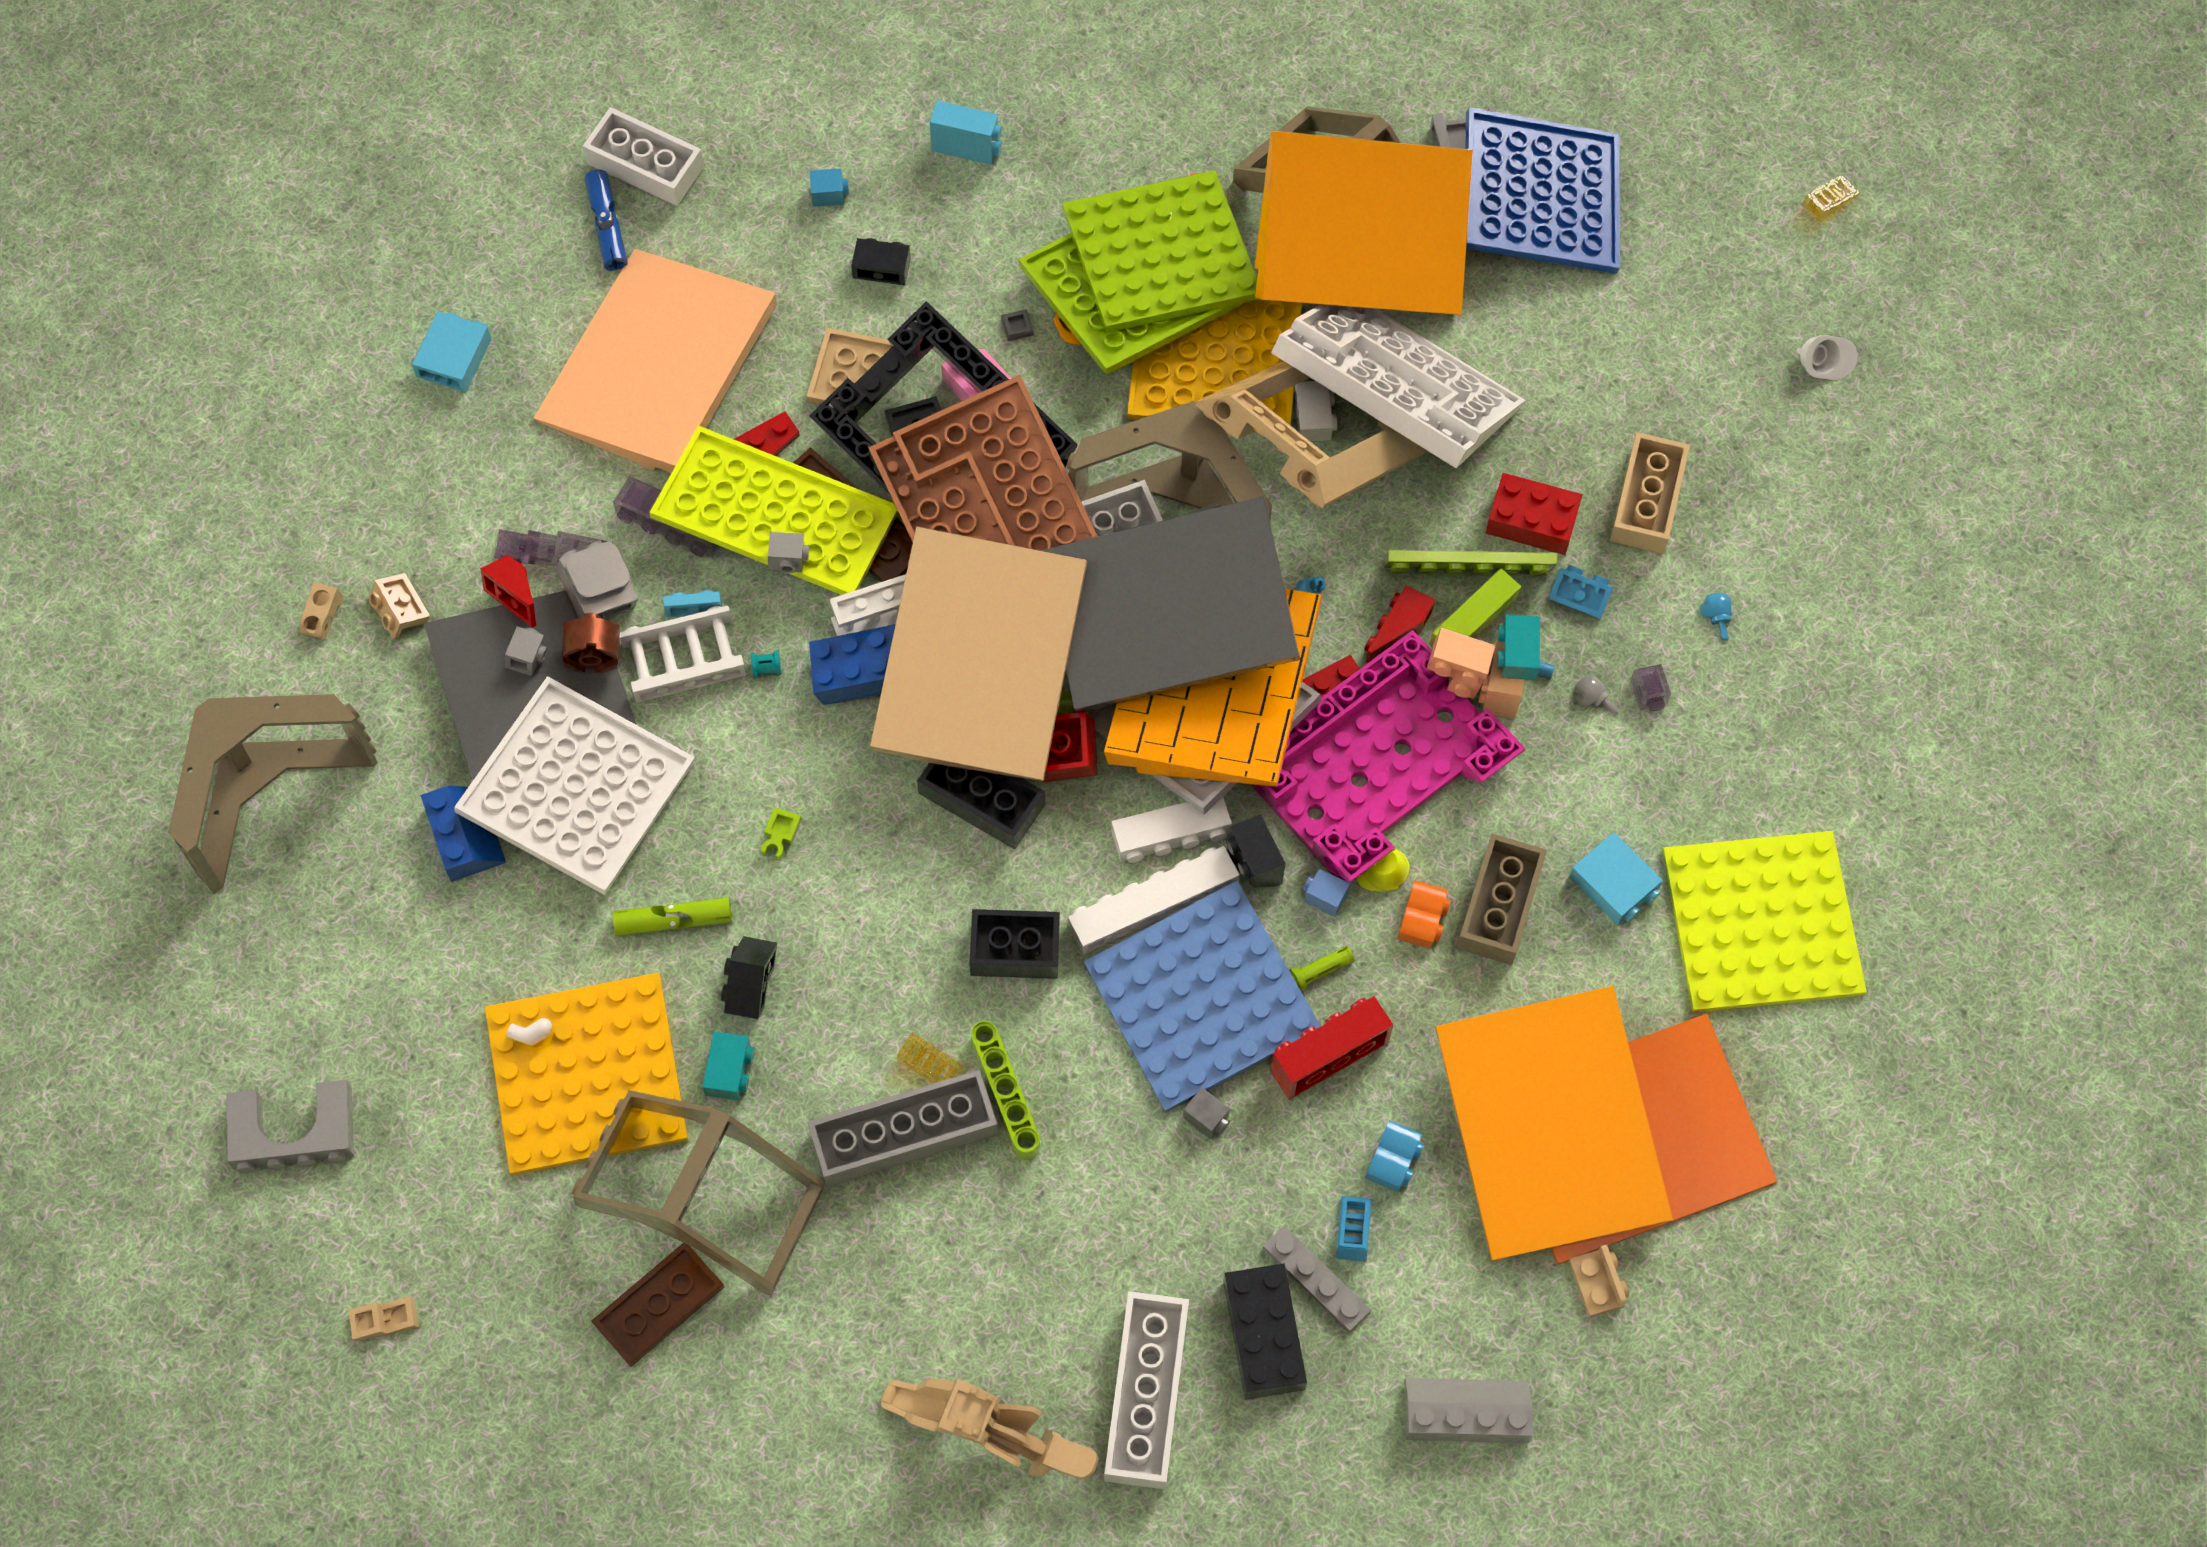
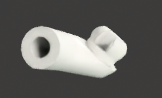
M540 1018L527 1028L512 1023L508 1028L507 1037L527 1045H535L549 1036L552 1023L546 1018Z

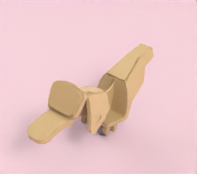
M928 1378L918 1385L892 1380L887 1384L880 1400L882 1408L904 1417L910 1424L942 1435L947 1432L976 1442L991 1453L1017 1467H1020L1022 1463L1019 1455L1031 1460L1028 1474L1033 1477L1045 1475L1053 1469L1075 1478L1087 1479L1093 1475L1098 1463V1455L1093 1449L1066 1440L1054 1431L1046 1430L1041 1440L1028 1434L1029 1428L1041 1415V1411L1036 1407L999 1404L1000 1399L960 1379L948 1381Z

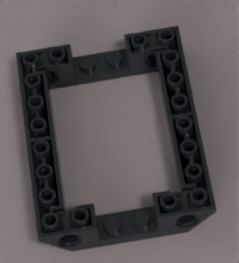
M927 301L887 339L892 347L855 383L847 378L809 415L888 494L886 485L868 448L877 443L856 423L931 349L978 393L1009 380ZM1034 403L1066 468L1069 456L1072 452L1074 453L1078 444Z

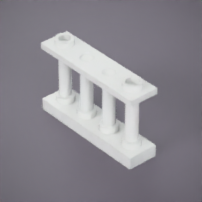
M906 574L831 598L830 605L834 613V617H831V622L836 635L840 636L896 624Z
M714 606L704 612L644 627H630L624 632H620L622 648L631 647L639 677L637 681L631 682L636 703L746 676L742 655H732L724 626L725 623L732 622L728 606ZM713 627L721 659L707 663L703 657L697 630ZM686 633L694 665L680 670L677 669L669 637ZM658 640L666 672L665 674L652 677L649 674L642 644Z

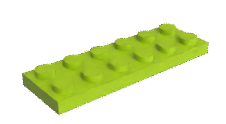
M1388 550L1384 556V568H1390L1391 573H1407V569L1418 568V573L1423 574L1435 573L1437 569H1446L1447 574H1462L1463 570L1474 569V574L1483 575L1490 574V571L1502 569L1508 575H1517L1518 571L1529 570V575H1546V572H1549L1557 564V553Z

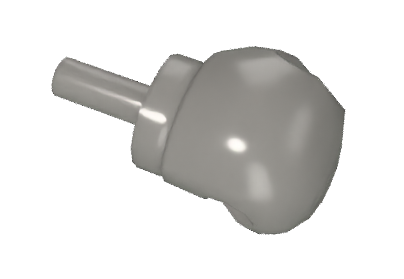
M1586 675L1576 684L1574 688L1577 695L1576 701L1580 706L1586 707L1593 704L1597 708L1602 703L1614 715L1619 711L1606 698L1610 692L1606 690L1604 684L1596 676Z

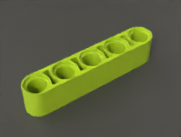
M979 1021L971 1030L974 1052L1014 1153L1022 1160H1031L1038 1155L1040 1150L1038 1131L997 1028L990 1021ZM987 1033L992 1036V1039L988 1042H980L977 1037ZM994 1059L1000 1060L1003 1063L1001 1067L996 1069L990 1068L987 1064ZM1002 1086H1010L1013 1091L1009 1095H1001L998 1089ZM1013 1112H1019L1024 1117L1019 1122H1013L1009 1120L1008 1116ZM1023 1139H1031L1035 1143L1033 1147L1028 1149L1019 1146V1142Z

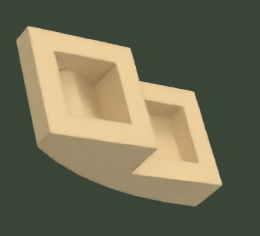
M410 1296L384 1304L375 1302L348 1310L352 1340L355 1341L419 1328L415 1298Z

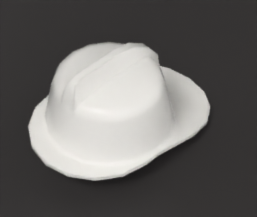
M1830 335L1812 337L1803 344L1802 348H1798L1796 351L1800 354V361L1809 375L1815 378L1839 380L1851 374L1857 364L1858 353L1856 346L1850 340Z

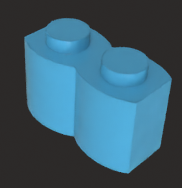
M1389 1120L1365 1178L1396 1192L1399 1191L1401 1185L1407 1187L1414 1171L1408 1167L1412 1158L1419 1159L1425 1145L1419 1142L1422 1133Z

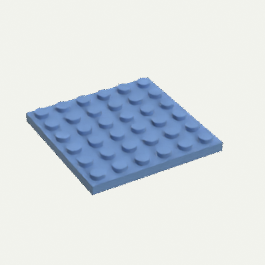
M1238 881L1083 961L1165 1113L1192 1100L1201 1088L1209 1091L1273 1057L1275 1049L1280 1044L1286 1041L1292 1043L1301 1038V1033L1308 1028L1315 1026L1317 1029L1320 1027L1318 1020Z

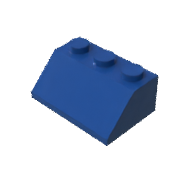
M445 786L420 795L441 859L451 882L506 863L497 835L455 813L454 807L468 789L465 786Z

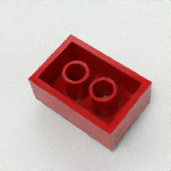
M1502 473L1485 534L1566 555L1583 494Z

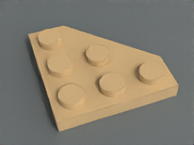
M826 328L807 392V402L823 403L847 378L855 383L892 347L889 341L883 338Z

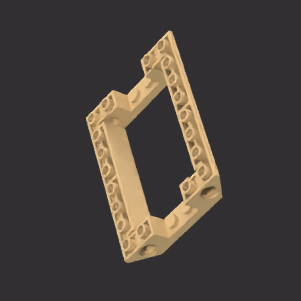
M1285 361L1198 400L1196 406L1203 411L1204 415L1223 427L1228 435L1239 439L1251 433L1255 428L1259 435L1266 437L1276 445L1280 452L1287 454L1289 458L1280 475L1292 487L1299 489L1309 497L1313 504L1321 508L1334 503L1429 452L1379 421L1378 425L1384 429L1383 431L1331 458L1328 457L1260 402L1310 378Z

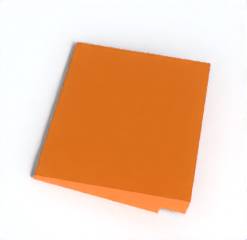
M1707 1013L1628 1042L1673 1220L1636 1231L1551 1248L1558 1265L1569 1261L1570 1258L1597 1251L1602 1245H1613L1777 1183Z

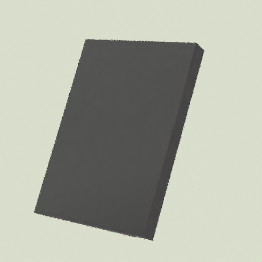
M1264 496L1043 550V552L1087 560L1066 667L1073 706L1076 712H1084L1301 660Z
M566 590L532 598L537 624L533 628L503 605L424 623L472 782L547 676L636 725L618 667L603 673H594L595 668H585V673L571 670L563 664V623L579 619ZM517 626L524 629L532 628L544 635V646L547 647V653L543 663H537L532 676L505 668V653Z

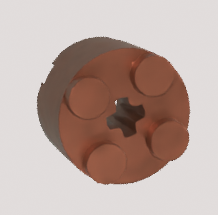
M586 613L583 615V618L564 622L562 636L563 664L571 670L585 673V668H595L594 673H603L616 668L619 659L620 625L600 619L601 616L597 613Z

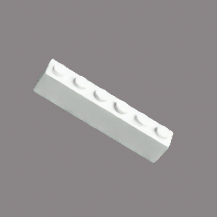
M1224 846L1218 849L1214 847L1209 848L1200 857L1192 861L1190 859L1183 860L1170 871L1165 873L1164 871L1156 872L1149 877V880L1141 884L1132 883L1117 895L1112 896L1109 894L1103 896L1097 901V904L1088 908L1082 906L1075 909L1068 916V927L1082 955H1085L1158 922L1235 881L1239 883L1240 875Z

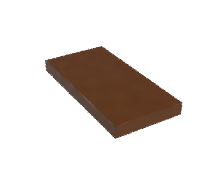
M682 1243L591 1320V1322L626 1363L632 1367L725 1286L689 1245Z

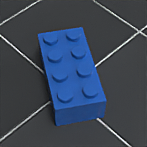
M896 624L809 642L813 693L823 705L881 694Z

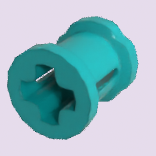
M774 650L773 654L764 655L750 653L753 678H758L761 674L770 673L782 675L779 650Z

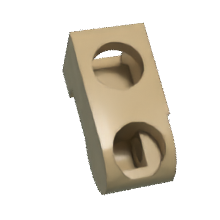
M313 582L300 623L301 634L323 640L326 638L331 627V621L334 619L336 610L340 607L344 598L337 588Z

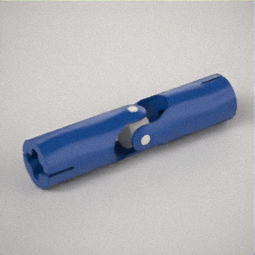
M599 169L592 170L584 178L591 209L597 215L594 222L604 268L608 271L618 270V267L623 269L628 264L619 221L614 213L615 205L608 173Z

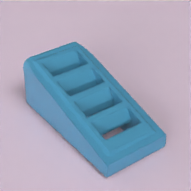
M1342 1196L1337 1259L1366 1262L1372 1199ZM1347 1208L1365 1210L1364 1214L1346 1212ZM1346 1220L1360 1221L1364 1223L1363 1225L1346 1224L1345 1222ZM1345 1232L1363 1234L1362 1237L1344 1236Z

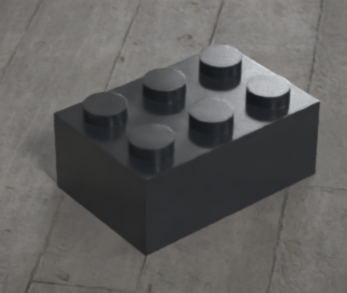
M972 909L970 976L1058 979L1060 912Z

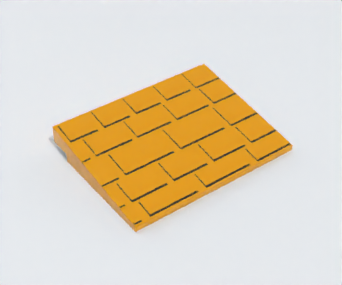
M1285 588L1301 660L1117 703L1104 749L1107 763L1109 765L1136 767L1137 773L1277 787L1322 602V595Z

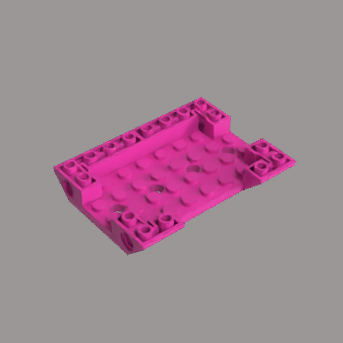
M1414 630L1321 697L1322 701L1290 731L1277 787L1252 784L1256 792L1330 874L1349 883L1353 882L1395 850L1392 843L1383 835L1385 832L1460 775L1483 783L1525 751V747L1488 708L1480 713L1467 698L1459 697L1454 692L1447 690L1450 681L1448 679L1449 676H1440L1434 671L1427 669L1432 649ZM1441 712H1448L1452 715L1453 719L1449 722H1442L1438 719L1437 715ZM1399 744H1405L1410 748V752L1399 754L1394 748ZM1360 776L1366 779L1367 784L1363 787H1357L1352 784L1351 780L1354 777ZM1312 809H1318L1322 811L1323 817L1313 820L1307 813Z

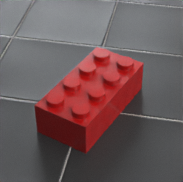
M1375 996L1368 1000L1365 998L1357 1000L1350 1006L1351 1009L1343 1014L1337 1012L1325 1020L1326 1024L1317 1029L1315 1026L1310 1027L1301 1033V1038L1292 1043L1286 1041L1275 1049L1270 1072L1288 1100L1389 1043L1393 1023Z

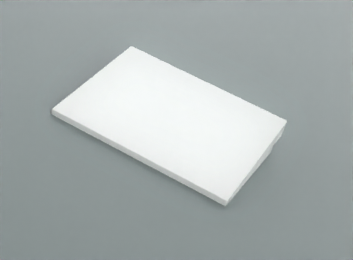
M1320 304L1296 318L1291 328L1279 335L1271 352L1455 468L1462 464L1513 416L1526 401L1376 308Z

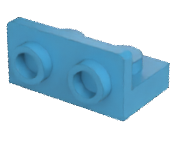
M1568 565L1567 569L1560 568L1548 599L1601 619L1613 587L1608 585L1610 580L1594 575L1593 579L1582 576L1584 570Z

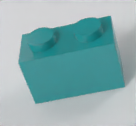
M1506 614L1504 624L1498 626L1497 641L1502 642V650H1498L1497 667L1502 668V678L1536 680L1540 667V616Z
M713 1031L702 1086L705 1096L740 1101L741 1093L747 1092L749 1075L745 1074L747 1064L752 1065L755 1047H751L749 1036Z

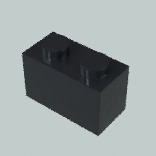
M857 238L851 264L852 277L854 279L905 286L911 260L910 245H904L900 242H882L873 238Z

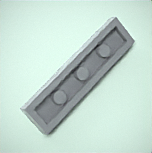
M1285 1226L1263 1245V1249L1278 1264L1285 1263L1286 1272L1349 1333L1371 1312V1309Z

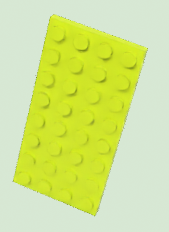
M699 425L650 510V518L766 565H768L770 532L804 534V545H809V561L803 562L802 572L789 574L840 595L856 591L860 588L898 515V511L892 502Z

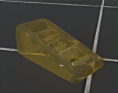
M1841 175L1807 194L1802 205L1819 222H1822L1857 197L1859 192ZM1841 184L1849 193L1845 194L1838 185ZM1834 189L1841 197L1838 198L1831 190ZM1825 194H1827L1833 201L1831 202V201L1825 196ZM1818 199H1821L1826 205L1824 206Z
M913 1032L897 1054L898 1063L932 1083L957 1077L963 1068V1065ZM916 1046L919 1050L912 1059L909 1055ZM925 1053L930 1054L923 1066L919 1064ZM935 1060H940L934 1072L929 1071ZM945 1066H950L951 1068L944 1079H941L939 1075Z

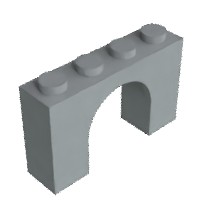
M338 1080L316 1083V1122L312 1130L305 1137L287 1144L276 1143L265 1137L262 1097L257 1090L226 1093L227 1158L230 1166L237 1170V1172L250 1173L254 1172L256 1167L267 1166L268 1169L276 1170L285 1168L286 1164L289 1163L311 1166L316 1164V1160L328 1159L329 1162L338 1163L345 1161L346 1157L354 1156L352 1088L348 1081Z

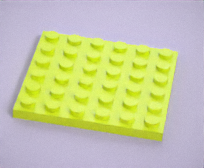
M1833 831L1663 847L1662 854L1692 1013L1864 996L1867 993Z

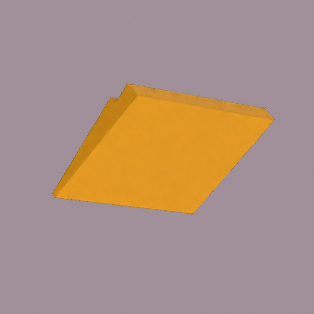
M1271 131L1254 267L1258 269L1255 297L1273 301L1462 315L1473 150Z
M1614 986L1435 1027L1491 1261L1636 1231L1673 1220Z

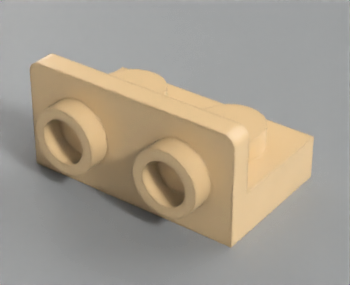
M405 573L375 580L369 594V601L381 617L384 629L389 631L393 639L400 637L402 629L428 622L430 615Z
M1607 1245L1600 1246L1597 1251L1569 1259L1572 1273L1589 1318L1624 1307L1627 1302L1626 1298L1629 1297L1628 1288L1624 1280H1619L1616 1271L1618 1269L1616 1255L1613 1251L1609 1252Z

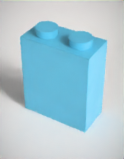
M937 100L930 119L931 151L992 165L994 157H999L1002 150V141H999L1002 126L998 125V114Z
M437 311L412 363L416 377L467 392L491 342L488 326L477 320L469 321L462 319L454 313L446 314Z
M1614 832L1573 866L1569 876L1617 925L1624 920L1630 922L1640 912L1638 907L1644 902L1648 905L1651 904L1660 895L1659 888L1663 881Z

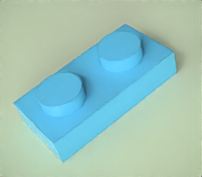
M704 590L697 594L679 592L673 593L671 596H663L667 618L704 612L714 606L722 607L720 592Z

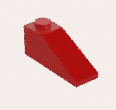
M507 555L480 568L484 591L530 627L537 626L534 603L524 565Z

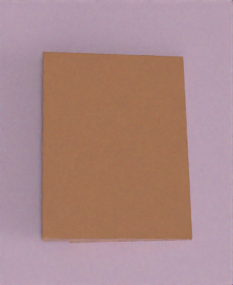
M1020 375L893 432L894 436L868 447L912 543L916 527L1038 551L1098 537Z

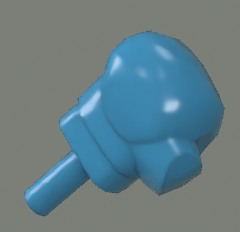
M1725 593L1709 594L1706 596L1704 604L1700 605L1701 615L1710 618L1711 624H1719L1721 639L1727 640L1729 638L1726 623L1731 622L1732 615L1730 597Z

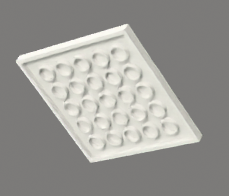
M547 676L454 809L455 813L605 895L694 764L695 757Z

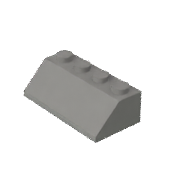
M1405 1378L1406 1440L1529 1443L1533 1437V1411L1528 1381Z

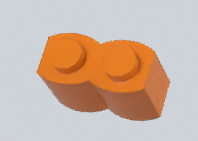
M1414 880L1397 939L1431 949L1434 941L1439 942L1444 927L1439 925L1441 915L1447 916L1451 899L1446 898L1448 890Z

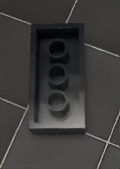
M929 763L917 779L918 794L1014 850L1045 806V791L1019 777Z
M1285 1263L1224 1273L1223 1284L1244 1399L1248 1400L1305 1390L1307 1379Z

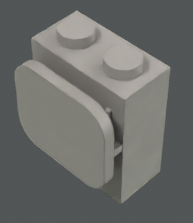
M611 540L605 543L601 541L594 542L588 545L585 550L579 552L571 550L559 558L556 570L579 618H583V615L586 613H597L601 616L600 619H608L635 608L638 598L629 581V571L618 548L612 544Z

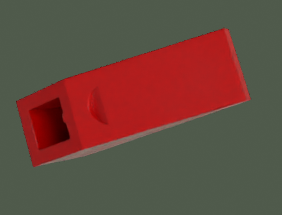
M1405 585L1401 594L1396 592L1389 605L1392 608L1388 615L1383 614L1377 625L1378 634L1376 637L1371 636L1365 645L1364 651L1367 652L1365 662L1369 663L1412 630L1417 635L1421 633L1433 612L1436 599Z

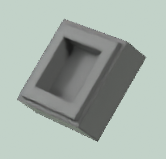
M1027 309L1001 315L1007 341L1034 336Z

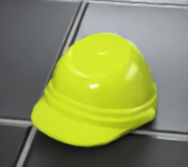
M1395 848L1394 851L1359 876L1357 881L1361 887L1370 891L1398 890L1399 886L1404 884L1409 876L1410 866L1404 853Z

